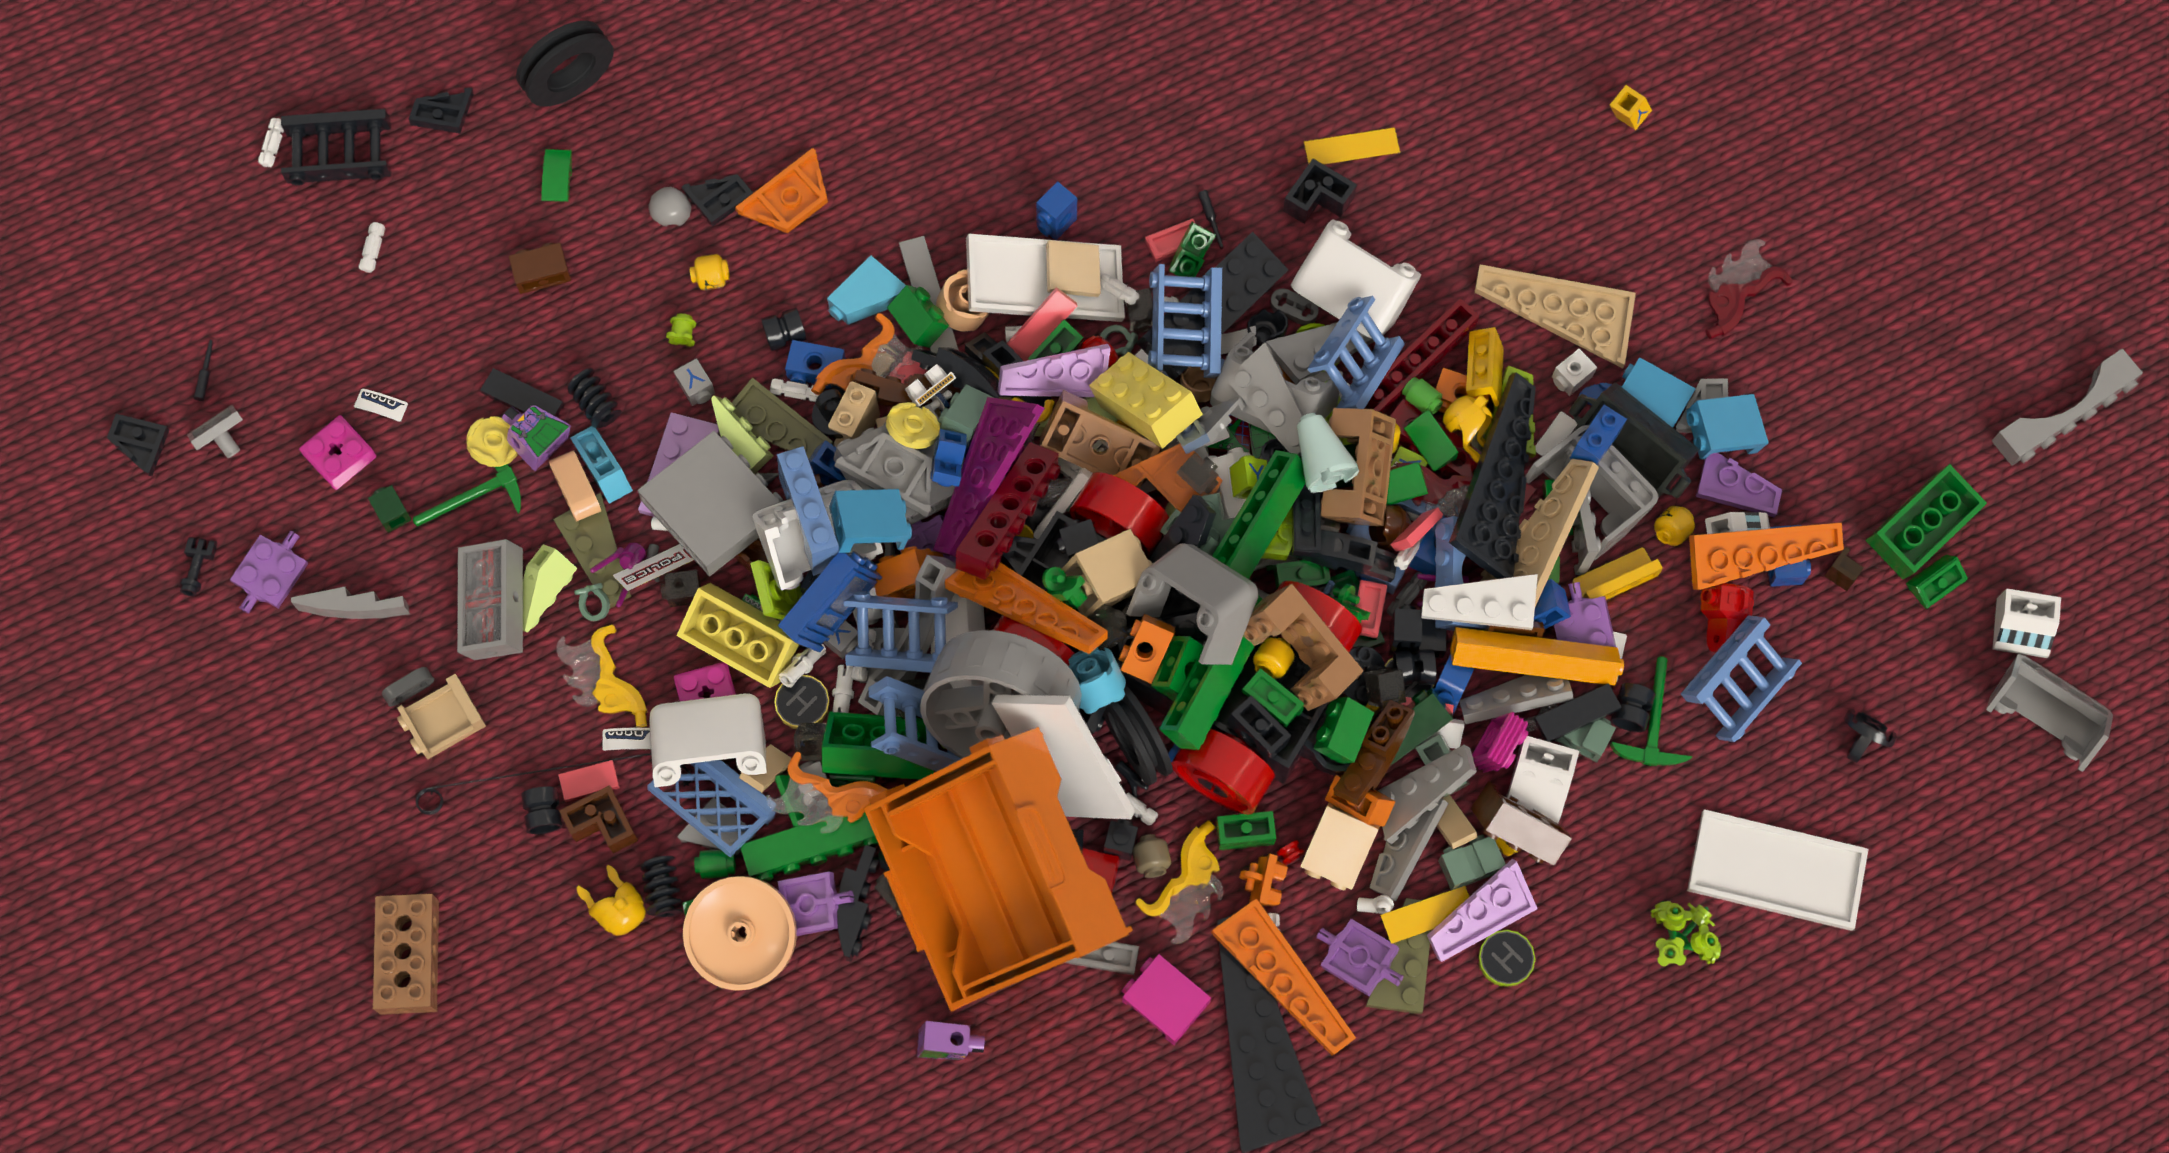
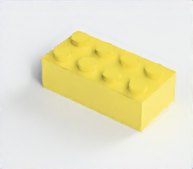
M1130 352L1119 358L1108 370L1100 374L1097 379L1089 384L1102 409L1162 449L1203 415L1190 390Z
M712 583L697 589L676 635L769 688L781 682L779 674L790 665L799 646L778 626L780 621L764 615L762 611Z

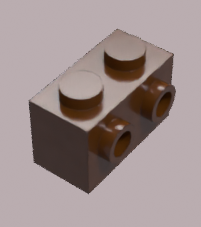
M546 243L537 249H523L513 255H509L515 283L520 294L571 281L561 243Z

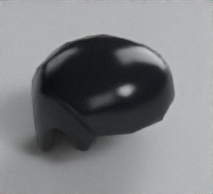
M1263 309L1257 315L1251 316L1246 328L1249 333L1252 332L1250 327L1256 326V335L1254 337H1256V345L1261 346L1266 341L1285 337L1288 329V320L1281 310L1270 313Z

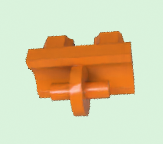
M1268 854V857H1259L1258 864L1250 863L1249 871L1240 872L1239 878L1246 881L1245 890L1251 892L1249 903L1257 899L1261 906H1277L1280 904L1282 893L1280 890L1271 888L1272 879L1283 881L1288 867L1277 861L1276 855Z

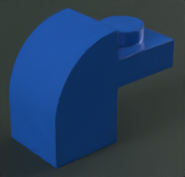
M940 429L930 476L932 481L945 487L952 485L959 487L967 434Z
M1450 654L1434 691L1445 704L1454 705V714L1474 668L1452 665Z

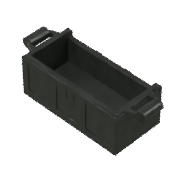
M1616 382L1603 391L1597 399L1580 394L1569 409V413L1577 423L1574 431L1581 426L1590 425L1603 405L1627 418L1612 445L1656 489L1658 498L1663 493L1679 498L1691 483V479L1687 477L1684 469L1699 451V448ZM1588 402L1591 403V408L1581 419L1578 415ZM1681 475L1682 477L1678 480V482L1675 484V486L1670 490L1669 488L1671 487V485L1675 482V480L1678 478V476Z

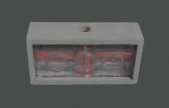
M507 539L458 548L457 652L473 660L523 653V548Z

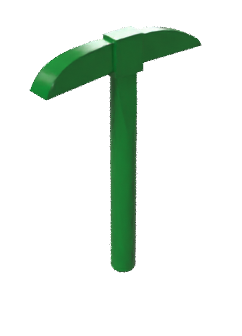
M508 464L495 467L498 472L496 477L414 516L413 523L416 526H420L500 486L506 487L519 514L521 510V494L516 482L517 479Z
M1657 657L1653 687L1656 696L1650 712L1647 746L1641 749L1615 742L1610 743L1613 752L1618 756L1642 762L1644 765H1676L1686 762L1693 757L1659 752L1657 748L1668 661L1666 657Z

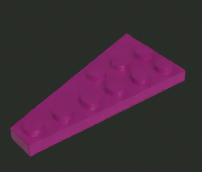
M987 397L961 470L959 487L955 486L933 551L956 557V549L996 492L1045 409L1044 407L1033 403Z

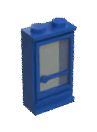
M855 551L852 553L838 552L778 626L795 643L820 653L824 648L822 646L824 641H829V635H834L856 608L844 606V600L853 596L855 592H869L877 583L876 579L881 580L883 578L876 571L878 566L866 556L863 558Z

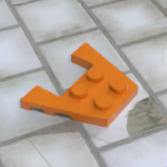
M1180 444L1113 475L1134 486H1137L1144 478H1147L1180 512H1182L1193 495L1215 494L1223 481L1195 451L1186 454Z

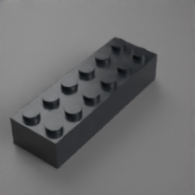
M1254 232L1250 233L1215 267L1222 268L1221 335L1288 271L1286 266ZM1193 288L1179 302L1202 304L1205 301V291H1202L1201 288ZM1167 312L1164 315V328L1202 330V328H1205V317H1201L1200 314ZM1152 328L1136 342L1147 355L1149 351H1152ZM1163 339V354L1200 356L1204 352V344L1201 341ZM1163 365L1162 371H1166L1168 376L1174 380L1188 366Z

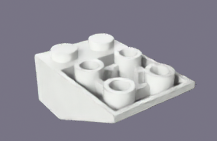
M1527 736L1519 748L1507 798L1509 799L1512 795L1519 800L1518 804L1531 811L1535 809L1554 822L1559 823L1579 751Z

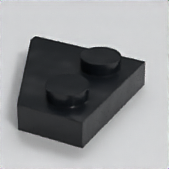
M738 174L725 176L723 179L705 180L704 184L694 186L684 184L681 186L685 195L712 227L733 213L738 204L753 194Z
M116 414L107 439L142 471L152 477L168 436L169 428L164 425Z

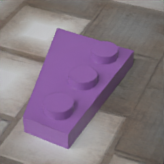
M1712 453L1704 459L1696 497L1751 512L1767 513L1768 516L1775 517L1782 489L1756 473L1748 472L1740 467L1735 460L1727 459L1719 453Z

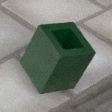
M392 485L379 488L372 496L368 497L388 533L412 520Z

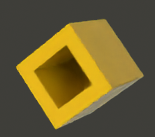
M1627 85L1610 104L1615 117L1634 130H1637L1652 111L1646 97Z

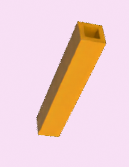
M1455 627L1450 647L1452 665L1598 684L1609 683V685L1615 686L1618 675H1622L1624 669V660L1620 659L1617 647Z

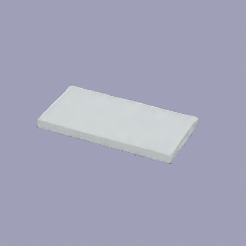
M968 234L966 237L969 311L1031 316L1051 294L1047 292L1046 243L1048 240ZM1083 243L1099 245L1100 278L1102 274H1108L1123 283L1121 245ZM1102 288L1099 297L1066 294L1077 302V307L1067 318L1122 322L1125 318L1124 300L1119 299Z
M995 695L992 705L1011 737L1037 727L1043 733L1044 741L1061 777L1057 798L1066 817L1132 818L1135 812L1132 804L1070 696Z
M1703 810L1687 891L1853 931L1857 919L1868 849Z

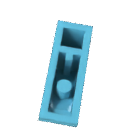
M591 426L570 437L608 503L620 499L633 491L622 468L596 428Z

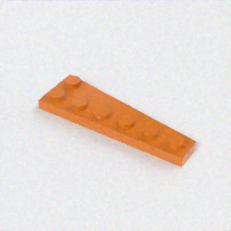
M1842 523L1689 535L1693 590L1705 589L1734 579L1748 577L1759 572L1773 570L1784 565L1844 550Z
M1002 563L999 564L995 572L991 571L986 580L957 570L945 580V588L956 593L958 596L967 598L1088 654L1108 639V631Z
M1257 899L1210 931L1331 1055L1336 1054L1356 1039L1353 1032Z

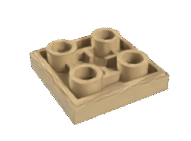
M1048 240L1046 243L1047 292L1052 293L1057 287L1069 295L1099 297L1101 294L1099 245Z

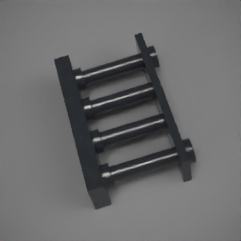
M386 109L281 116V126L287 137H292V167L281 168V173L287 184L303 185L307 182L363 178L380 180L383 177H391V170L386 160L381 161V132L383 130H391V120ZM369 131L370 162L355 163V134L357 132ZM344 134L343 164H329V135ZM308 135H318V165L303 166V137Z

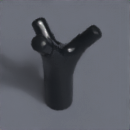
M1120 761L1116 765L1115 769L1126 778L1134 797H1138L1137 786L1145 790L1149 789V785L1124 761Z

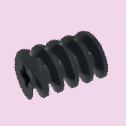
M587 368L573 377L567 390L573 396L574 401L579 404V408L585 412V417L590 420L592 427L603 428L613 423L622 411H614L618 405L617 401H610L612 394L609 392L604 393L606 386L604 384L598 385L600 377H592L595 370Z
M674 856L655 857L643 862L640 866L641 870L646 872L642 875V881L648 883L643 888L644 892L649 894L645 897V902L651 905L646 910L648 915L662 918L673 917L683 913L681 909H674L675 905L682 902L679 898H673V894L680 892V888L671 887L672 883L678 881V877L670 876L669 874L677 870V866L668 865V862L675 859Z

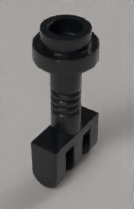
M188 538L184 553L187 557H192L187 578H182L179 581L182 594L196 596L197 592L201 590L202 585L197 581L200 568L204 559H214L217 541L210 540L206 549L207 540L200 538L195 548L196 538Z

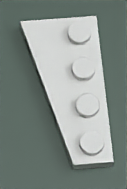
M1538 574L1424 589L1421 618L1532 630Z

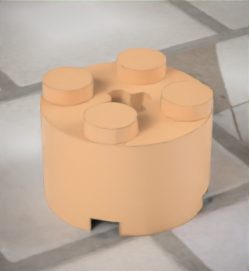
M967 270L959 271L957 274L950 276L936 300V306L943 311V318L949 324V327L958 331L976 330L989 314L987 312L969 311Z

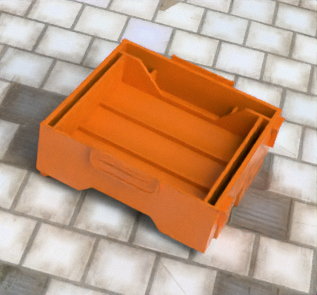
M1039 727L1008 739H1004L1003 734L991 739H985L969 747L971 755L907 787L902 784L892 789L884 790L868 798L871 805L864 808L890 869L884 872V875L889 882L916 945L917 952L925 951L950 1011H954L990 993L1076 957L1078 959L1129 935L1133 931L1131 926H1125L1106 880L1087 867L1057 798L1061 777Z

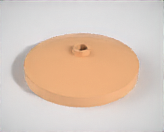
M747 876L729 877L707 886L691 903L683 927L684 946L693 967L707 981L729 990L753 989L768 983L778 976L790 961L797 938L795 917L785 897L767 882ZM741 927L746 928V937H741L739 935V929Z

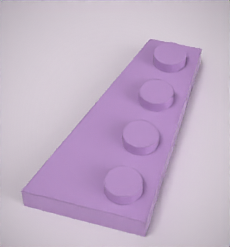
M1108 344L1000 366L998 393L999 395L1060 397L1062 391L1065 390L1078 397H1095L1089 384L1097 379L1100 374L1108 370L1111 348Z
M671 412L648 482L713 431L720 435L718 424ZM641 501L638 509L639 513L655 517Z
M1512 858L1427 935L1439 961H1445L1537 910V906L1517 861Z

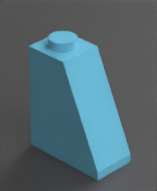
M870 256L827 298L828 311L836 320L840 321L842 319L849 325L888 310V305L906 285L873 256Z

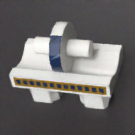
M936 364L924 374L932 384L931 388L926 390L918 379L905 388L909 398L912 400L911 403H915L917 407H920L931 398L933 402L930 405L933 410L938 408L943 411L944 408H950L947 400L952 397V393L947 390L941 394L939 391L956 379L952 372L946 374Z

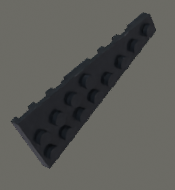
M1517 372L1508 378L1449 540V544L1496 579L1514 577L1515 563L1519 560L1516 547L1517 540L1521 538L1519 517L1524 510L1527 480L1524 477V467L1529 460V455L1526 454L1527 441L1531 439L1529 418L1533 415L1536 387Z
M1231 916L1217 920V926L1223 923ZM1219 942L1241 1153H1247L1319 1128L1322 1124L1276 999Z

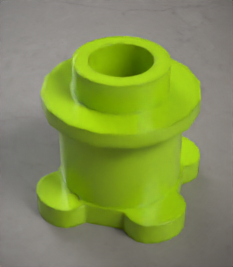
M680 313L676 317H672L670 320L672 329L666 335L669 343L673 345L694 346L695 341L692 340V331L696 327V322L692 320V316Z

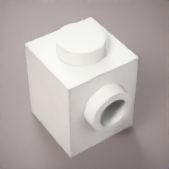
M1578 349L1555 368L1552 375L1554 384L1559 390L1565 391L1570 396L1593 377L1597 366Z

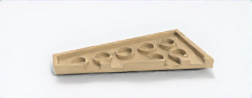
M1479 266L1475 293L1624 368L1636 293L1491 266Z
M1572 459L1552 483L1553 490L1545 500L1540 499L1534 506L1537 510L1530 519H1524L1519 525L1521 538L1517 540L1516 547L1519 560L1515 563L1514 577L1538 574L1535 606L1599 467L1594 462ZM1483 570V572L1481 573L1483 578L1480 580V582L1496 580V578L1492 576L1490 573H1488L1486 570Z

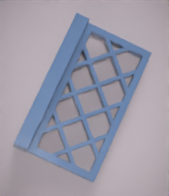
M722 760L690 763L695 769V774H681V777L675 783L676 792H663L654 786V780L647 785V790L729 857L742 847L764 824L768 825L775 818L776 804L739 778L740 775ZM699 780L712 781L715 784V791H699ZM679 781H695L696 791L679 792ZM716 797V808L700 809L699 798ZM719 797H731L736 801V808H720ZM679 798H696V809H684L680 806ZM736 814L737 825L721 826L720 815ZM740 814H752L758 820L753 825H741ZM700 815H717V826L703 825L700 822ZM721 832H737L738 839L729 846L721 839Z

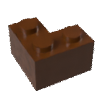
M610 785L559 810L575 842L601 830L608 847L614 854L638 841Z

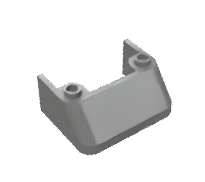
M1249 332L1229 351L1221 368V374L1218 375L1211 391L1210 404L1212 406L1240 396L1226 379L1253 354L1254 333ZM1308 377L1302 379L1297 385L1286 381L1295 396L1294 399L1299 409L1302 410L1304 415L1315 413L1316 415H1322L1325 419L1333 411V408L1337 407L1340 391L1331 378L1325 383L1318 378ZM1246 402L1242 410L1230 413V415L1272 433Z
M1590 425L1579 427L1533 463L1525 476L1527 478L1526 483L1529 484L1542 473L1550 480H1556L1563 471L1562 467L1568 455L1572 454L1577 443ZM1613 445L1610 446L1597 465L1599 468L1589 488L1591 496L1608 513L1600 525L1601 532L1605 538L1601 543V550L1594 560L1598 559L1619 542L1654 507L1658 500L1656 489Z
M1178 544L1142 572L1126 614L1143 617L1144 614L1151 617H1160L1172 586L1201 605L1197 614V625L1203 633L1208 635L1198 662L1201 664L1232 665L1258 599L1257 587L1252 581L1195 545Z
M2021 654L2016 656L1990 696L1986 708L1990 713L1993 709L2001 714H2013L2017 711L2062 740L2061 744L2065 755L2073 760H2080L2078 769L2082 772L2108 740L2113 714L2104 705Z

